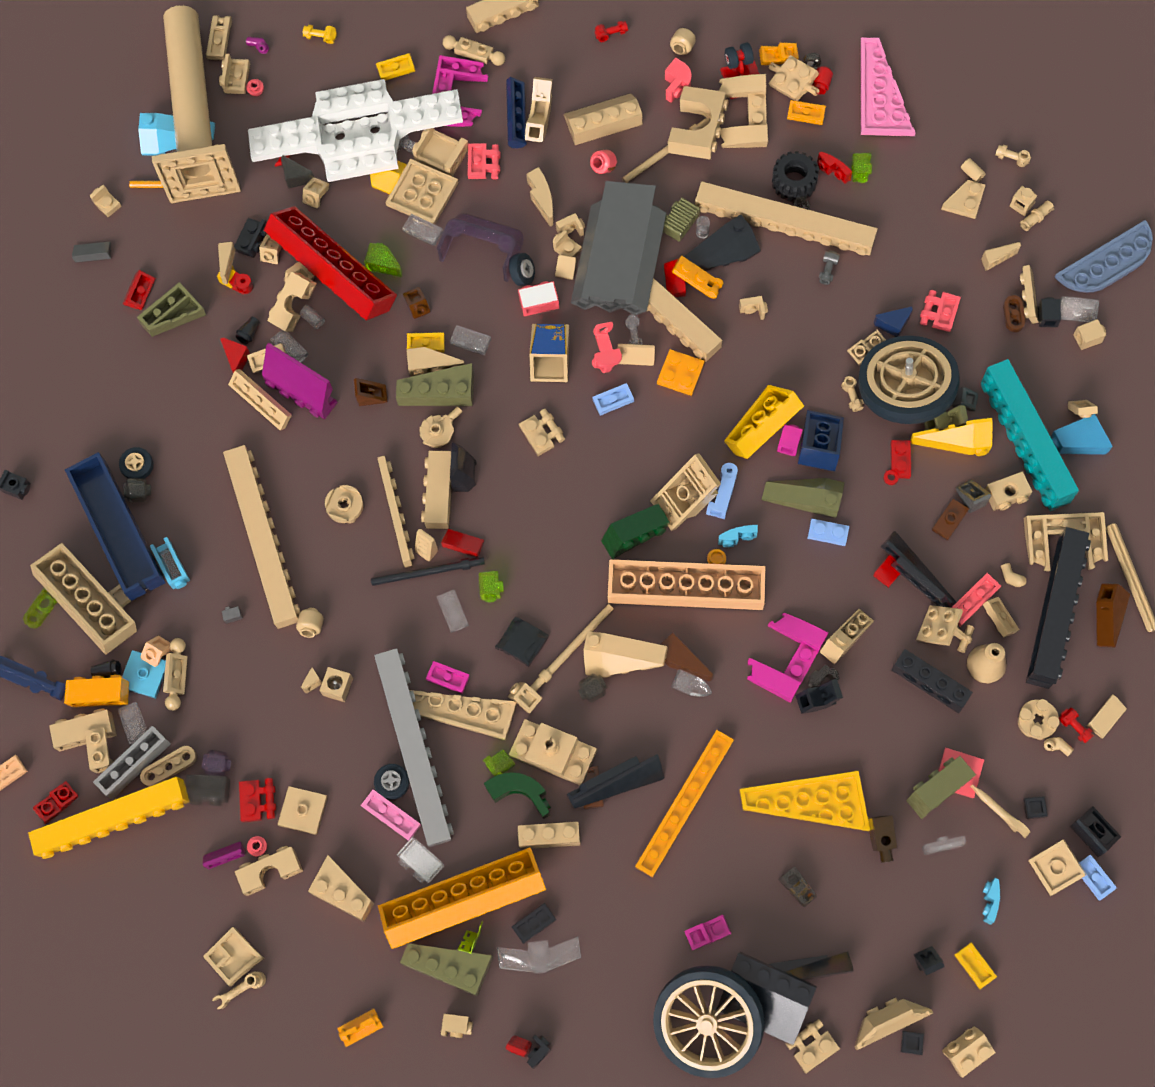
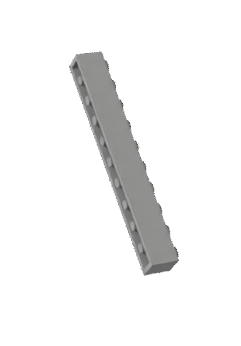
M393 649L374 655L428 848L452 841L450 836L454 835L451 823L447 824L445 816H448L446 804L441 805L439 798L443 796L440 785L436 786L434 778L438 777L435 766H430L429 759L432 758L430 748L425 747L423 740L427 739L424 728H419L420 713L418 709L414 710L412 702H416L413 690L409 691L407 684L411 683L408 671L404 672L402 665H405L403 653L398 654V650Z

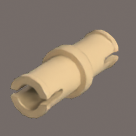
M1047 200L1039 208L1033 209L1030 215L1020 222L1022 229L1028 231L1036 223L1043 221L1044 217L1054 210V205Z

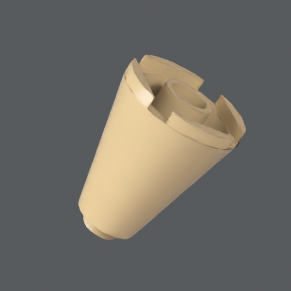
M997 643L980 645L974 648L967 658V668L971 676L975 680L987 684L1002 678L1007 668L1004 648Z

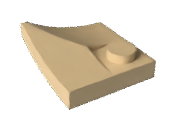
M232 927L203 956L228 986H232L245 973L264 959L235 927Z

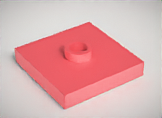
M945 748L939 771L945 768L943 764L953 757L955 760L961 756L976 775L955 793L973 799L975 791L970 786L974 785L977 787L984 759Z

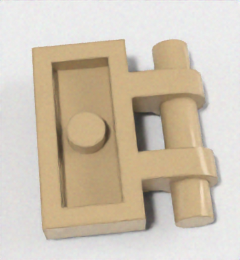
M546 409L540 411L543 417L541 420L538 421L536 416L533 415L519 423L521 431L537 456L554 448L553 439L556 438L559 443L565 440L562 435L563 431L560 427H557L553 421L554 417ZM546 425H548V427L551 430V432L548 434L545 432L543 428Z
M819 1019L813 1023H808L806 1028L798 1033L794 1045L785 1043L789 1050L795 1046L800 1050L794 1055V1058L805 1074L840 1049L828 1031L823 1035L818 1033L817 1030L824 1026ZM812 1035L815 1040L805 1047L802 1041Z

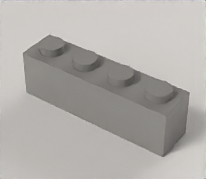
M151 726L93 783L107 797L113 800L171 743L154 726Z

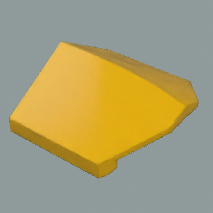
M397 160L399 169L370 174L372 187L391 194L407 164Z

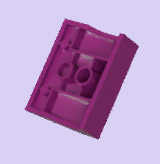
M268 342L262 371L264 383L271 389L276 388L279 390V393L286 399L290 397L295 400L294 403L300 408L306 407L309 409V412L316 418L320 416L325 420L338 403L337 400L330 397L333 390L330 381Z

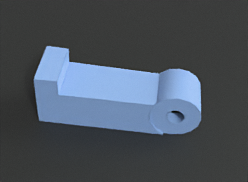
M725 463L722 466L720 474L721 485L719 486L715 503H708L707 515L725 519L737 478L738 469L735 464Z

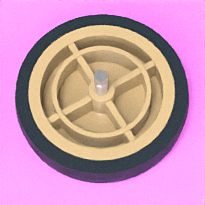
M899 336L879 343L867 353L860 366L858 383L864 403L876 415L895 423L917 424L940 416L952 405L958 393L960 376L955 358L941 344L920 336Z

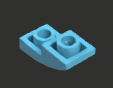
M758 525L741 526L728 530L719 535L718 545L730 548L738 544V538L753 540V538H757Z
M996 878L992 879L991 882L987 881L983 892L986 893L983 899L991 902L990 904L987 903L982 914L985 915L983 921L990 925L996 919L1000 903L999 879Z

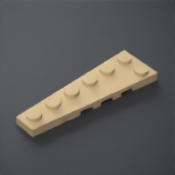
M413 690L416 702H412L414 710H419L420 717L506 740L517 705L515 701L462 697L460 695L453 696Z

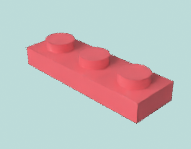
M988 573L951 607L963 610L958 623L959 627L1001 588V585Z

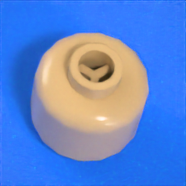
M680 28L674 33L670 46L676 54L687 55L692 50L696 37L689 29Z
M315 608L302 610L299 613L296 628L302 636L312 638L321 632L324 618Z

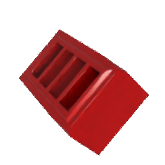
M512 1036L506 1045V1050L526 1058L530 1052L532 1042L518 1036Z

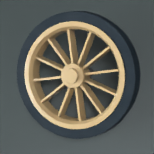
M696 966L677 974L662 989L655 1005L653 1026L660 1048L673 1064L683 1071L698 1077L720 1078L741 1070L754 1057L763 1038L764 1013L755 991L739 975L717 966ZM699 985L714 986L708 1010ZM693 987L701 1010L682 992ZM717 987L731 994L718 1009L716 1006H713ZM734 997L743 1008L735 1012L718 1015ZM678 998L696 1015L671 1009L674 1000ZM746 1015L747 1028L722 1021ZM671 1016L694 1021L695 1023L672 1028ZM697 1028L698 1031L684 1046L675 1035ZM722 1029L745 1034L746 1039L740 1046ZM700 1033L704 1035L701 1056L687 1049ZM716 1033L736 1051L724 1056ZM711 1035L719 1058L704 1057L707 1037Z

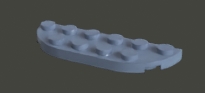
M1144 220L1058 272L1055 278L1065 287L1078 292H1096L1108 287L1136 270L1146 261L1151 252L1153 240L1150 226Z

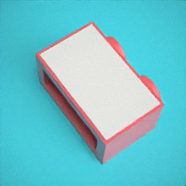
M544 281L539 285H527L518 289L524 317L559 309V300L554 281Z

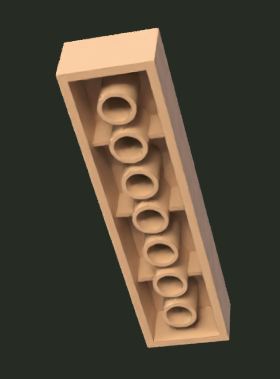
M609 560L608 603L763 610L765 566Z

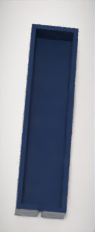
M98 452L65 469L124 594L132 601L146 594V589L151 591L165 584L166 582L102 455Z

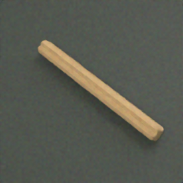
M1116 523L1110 524L1106 527V530L1148 632L1155 631V617Z

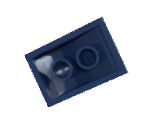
M807 410L798 464L830 471L836 470L840 456L844 417Z

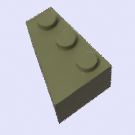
M961 756L955 760L953 757L943 764L944 769L941 771L936 769L928 776L930 780L926 783L921 781L913 787L915 791L906 801L921 819L926 817L929 812L937 808L976 775Z

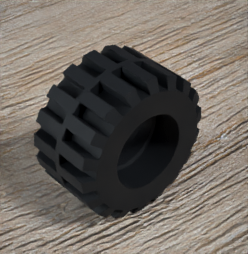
M795 151L793 154L792 152H787V156L781 155L773 168L772 187L776 189L775 193L777 195L781 194L782 199L788 198L790 202L792 199L795 202H799L800 199L805 200L807 196L810 197L816 189L819 175L816 161H812L813 158L811 156L807 157L804 152L799 154V151ZM796 172L801 174L804 179L793 181L786 175Z

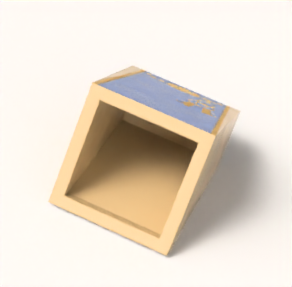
M532 324L529 353L531 381L568 382L569 325Z

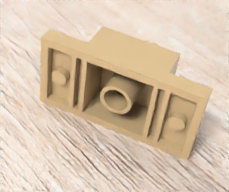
M695 454L650 501L653 505H660L670 521L668 527L673 531L687 518L696 516L718 494L716 489L721 483L702 456Z
M524 719L509 756L581 785L597 753V748L580 742L577 737L541 723L538 725Z

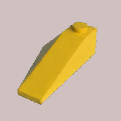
M992 418L966 421L967 425L956 427L955 424L948 425L942 431L935 428L913 433L910 443L962 454L984 456L992 448Z

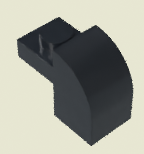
M837 679L830 680L819 687L807 688L795 695L801 714L831 707L837 704L836 701L843 698Z

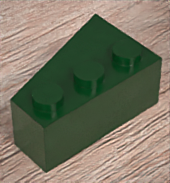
M656 504L611 523L601 542L610 557L614 559L652 537L665 533L670 521L660 505Z

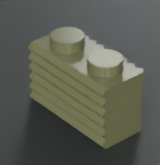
M681 197L679 202H674L671 213L669 215L666 214L663 233L678 242L682 240L700 215V207Z

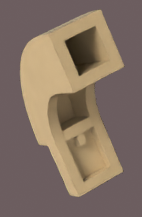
M534 78L531 111L526 122L525 140L543 142L545 138L552 101V79Z

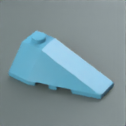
M140 113L138 129L141 154L159 155L166 154V151L176 150L173 116L160 113ZM210 122L211 138L214 140L215 123Z

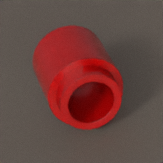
M826 66L816 69L819 75L812 84V86L819 89L817 94L820 95L825 94L829 90L833 77V72Z

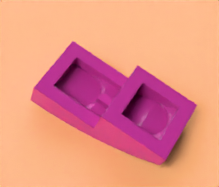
M724 915L684 931L692 950L732 934Z

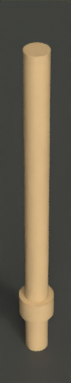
M705 118L697 125H692L689 127V130L704 128L709 124V118ZM668 145L622 177L623 181L628 183L669 154Z
M608 604L546 670L543 669L540 672L539 677L530 687L536 692L544 682L547 683L552 678L551 675L586 639L587 632H593L614 608Z

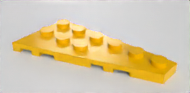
M859 771L739 790L742 808L745 811L870 831Z

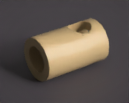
M971 158L967 159L961 166V169L975 182H979L986 174Z

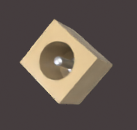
M328 667L319 691L323 696L345 702L353 677L350 673Z

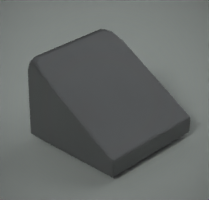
M966 387L959 388L952 406L963 405L966 406V410L975 411L978 393Z

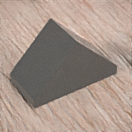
M973 480L956 487L962 502L969 508V513L986 506L991 498V494Z

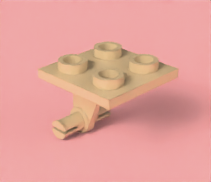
M930 605L916 640L918 642L950 646L952 638L955 636L961 640L957 650L965 653L968 643L972 641L971 635L975 628L967 625L964 633L957 628L963 613L962 609Z

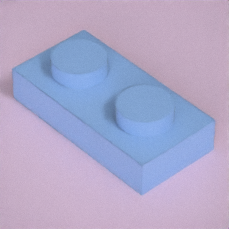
M627 383L592 397L599 415L634 402Z
M811 519L807 539L845 546L849 526Z
M1091 855L1080 862V865L1087 874L1082 880L1099 901L1117 888Z

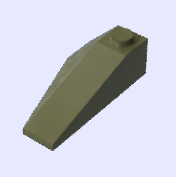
M829 478L768 481L765 484L762 500L836 518L845 482Z

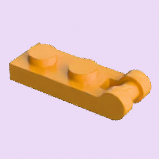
M682 255L672 270L675 275L713 299L717 297L718 289H721L724 284L723 280L713 277Z

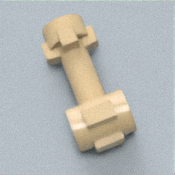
M999 145L996 156H999L998 158L1003 159L1005 156L1017 160V165L1020 167H1025L1031 159L1028 151L1022 150L1020 153L1008 150L1006 145Z
M847 376L841 386L844 391L848 392L851 402L848 404L850 409L852 408L853 412H857L864 408V402L862 399L859 400L854 388L857 384L856 379L852 376Z

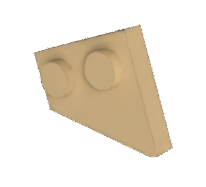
M967 180L943 203L941 210L975 219L985 184Z

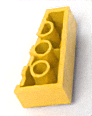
M768 385L724 442L734 455L748 459L804 405L794 391Z

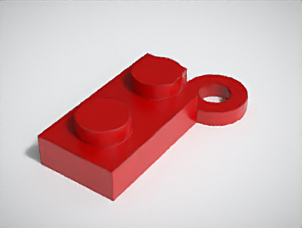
M891 440V470L886 471L883 477L886 484L895 485L899 478L910 479V440ZM888 475H893L895 479L889 480Z

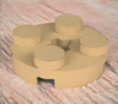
M342 485L335 490L332 489L327 494L325 508L332 520L338 523H353L362 513L363 499L354 487ZM347 500L348 507L342 508L340 502Z
M1044 699L1031 700L1021 708L1018 726L1027 737L1043 740L1050 737L1059 726V716L1056 709ZM1035 715L1041 716L1043 718V724L1040 725L1039 722L1035 723L1033 721L1035 719Z

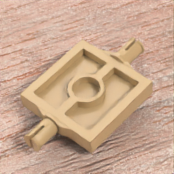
M790 55L781 66L773 62L769 65V69L776 72L769 82L770 87L792 100L798 101L807 92L814 96L819 93V89L812 86L813 81L819 75L818 71Z

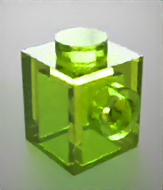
M498 571L479 573L481 600L494 602L496 599H501L500 592H504L503 581H499Z

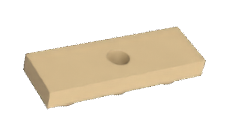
M1030 265L1023 266V273L1020 274L1021 284L1025 286V290H1022L1023 301L1027 303V307H1024V314L1034 324L1039 323L1033 271Z

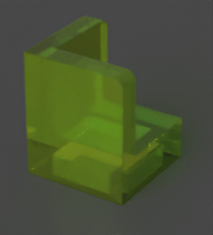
M501 750L493 757L489 755L483 759L484 764L493 776L503 774L515 766L514 761L510 759L504 750Z

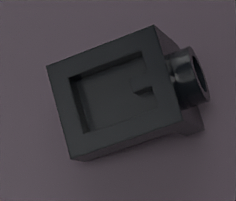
M933 946L914 954L918 969L920 971L923 970L926 976L945 967L943 960Z
M536 1035L532 1037L541 1046L539 1049L535 1047L527 1056L529 1058L527 1063L533 1069L551 1051L548 1048L550 1043L542 1035L539 1038Z

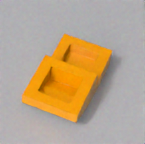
M779 43L778 47L761 46L759 49L761 65H771L772 62L776 65L784 64L790 55L799 59L797 43Z

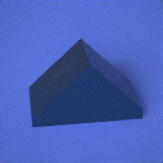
M912 307L877 314L874 319V326L895 337H899L910 319L913 309Z

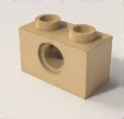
M1023 471L987 484L985 488L991 494L989 502L993 511L998 509L1000 511L1006 510L1011 507V504L1016 502L1022 504L1029 500L1028 498L1032 493ZM1005 490L1011 491L1013 496L1007 495Z

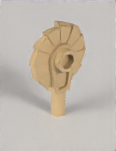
M456 407L449 415H444L443 417L441 415L432 417L431 415L424 420L420 427V437L423 440V444L433 448L448 444L454 433L453 420L462 413V410Z

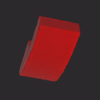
M824 152L818 153L817 165L820 170L825 171L827 175L834 171L836 178L842 180L844 184L851 180L852 171L848 166L832 155Z
M67 781L49 792L50 795L33 806V810L44 824L55 818L78 798V795Z

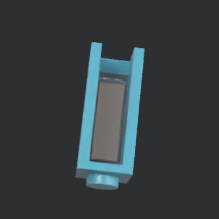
M165 537L163 538L165 544L157 548L152 544L150 548L168 584L172 589H180L186 586L190 579L171 541Z

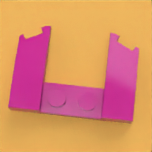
M439 55L432 94L451 91L453 80L487 82L488 75H482L480 69L484 67V64L482 62ZM461 106L463 122L446 126H472V120L476 116L480 117L482 110Z
M783 613L782 616L784 618L776 623L773 621L769 622L768 627L800 643L784 674L749 658L748 665H752V676H747V680L791 703L826 640L828 632L799 618Z

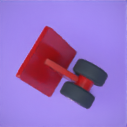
M749 42L740 44V50L737 51L733 46L725 48L724 53L727 66L721 68L723 79L759 74Z

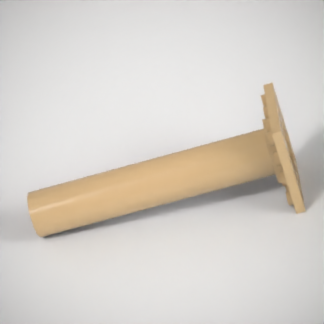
M188 6L171 7L165 11L163 18L177 152L152 156V163L170 203L241 192L240 184L225 144L212 146L198 13Z

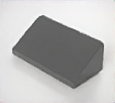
M111 242L74 245L72 258L75 263L111 259Z

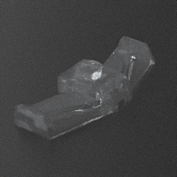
M579 937L549 948L548 940L529 942L528 951L497 947L500 969L534 972L536 974L547 973L549 970L581 958Z

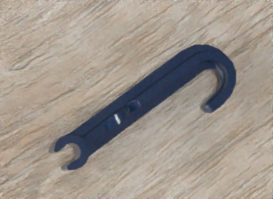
M0 656L1 678L22 687L30 686L32 693L37 694L42 690L50 693L51 697L62 700L66 684L56 681V683L47 679V674L44 671H38L35 674L34 669Z

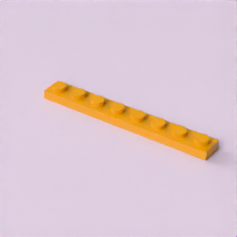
M716 730L635 866L637 869L653 878L734 739Z

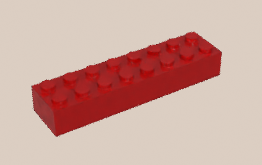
M294 206L270 214L264 231L298 262L305 266L309 272L313 273L323 284L329 287L335 295L339 296L349 307L353 308L362 318L369 320L390 311L397 294L298 208Z

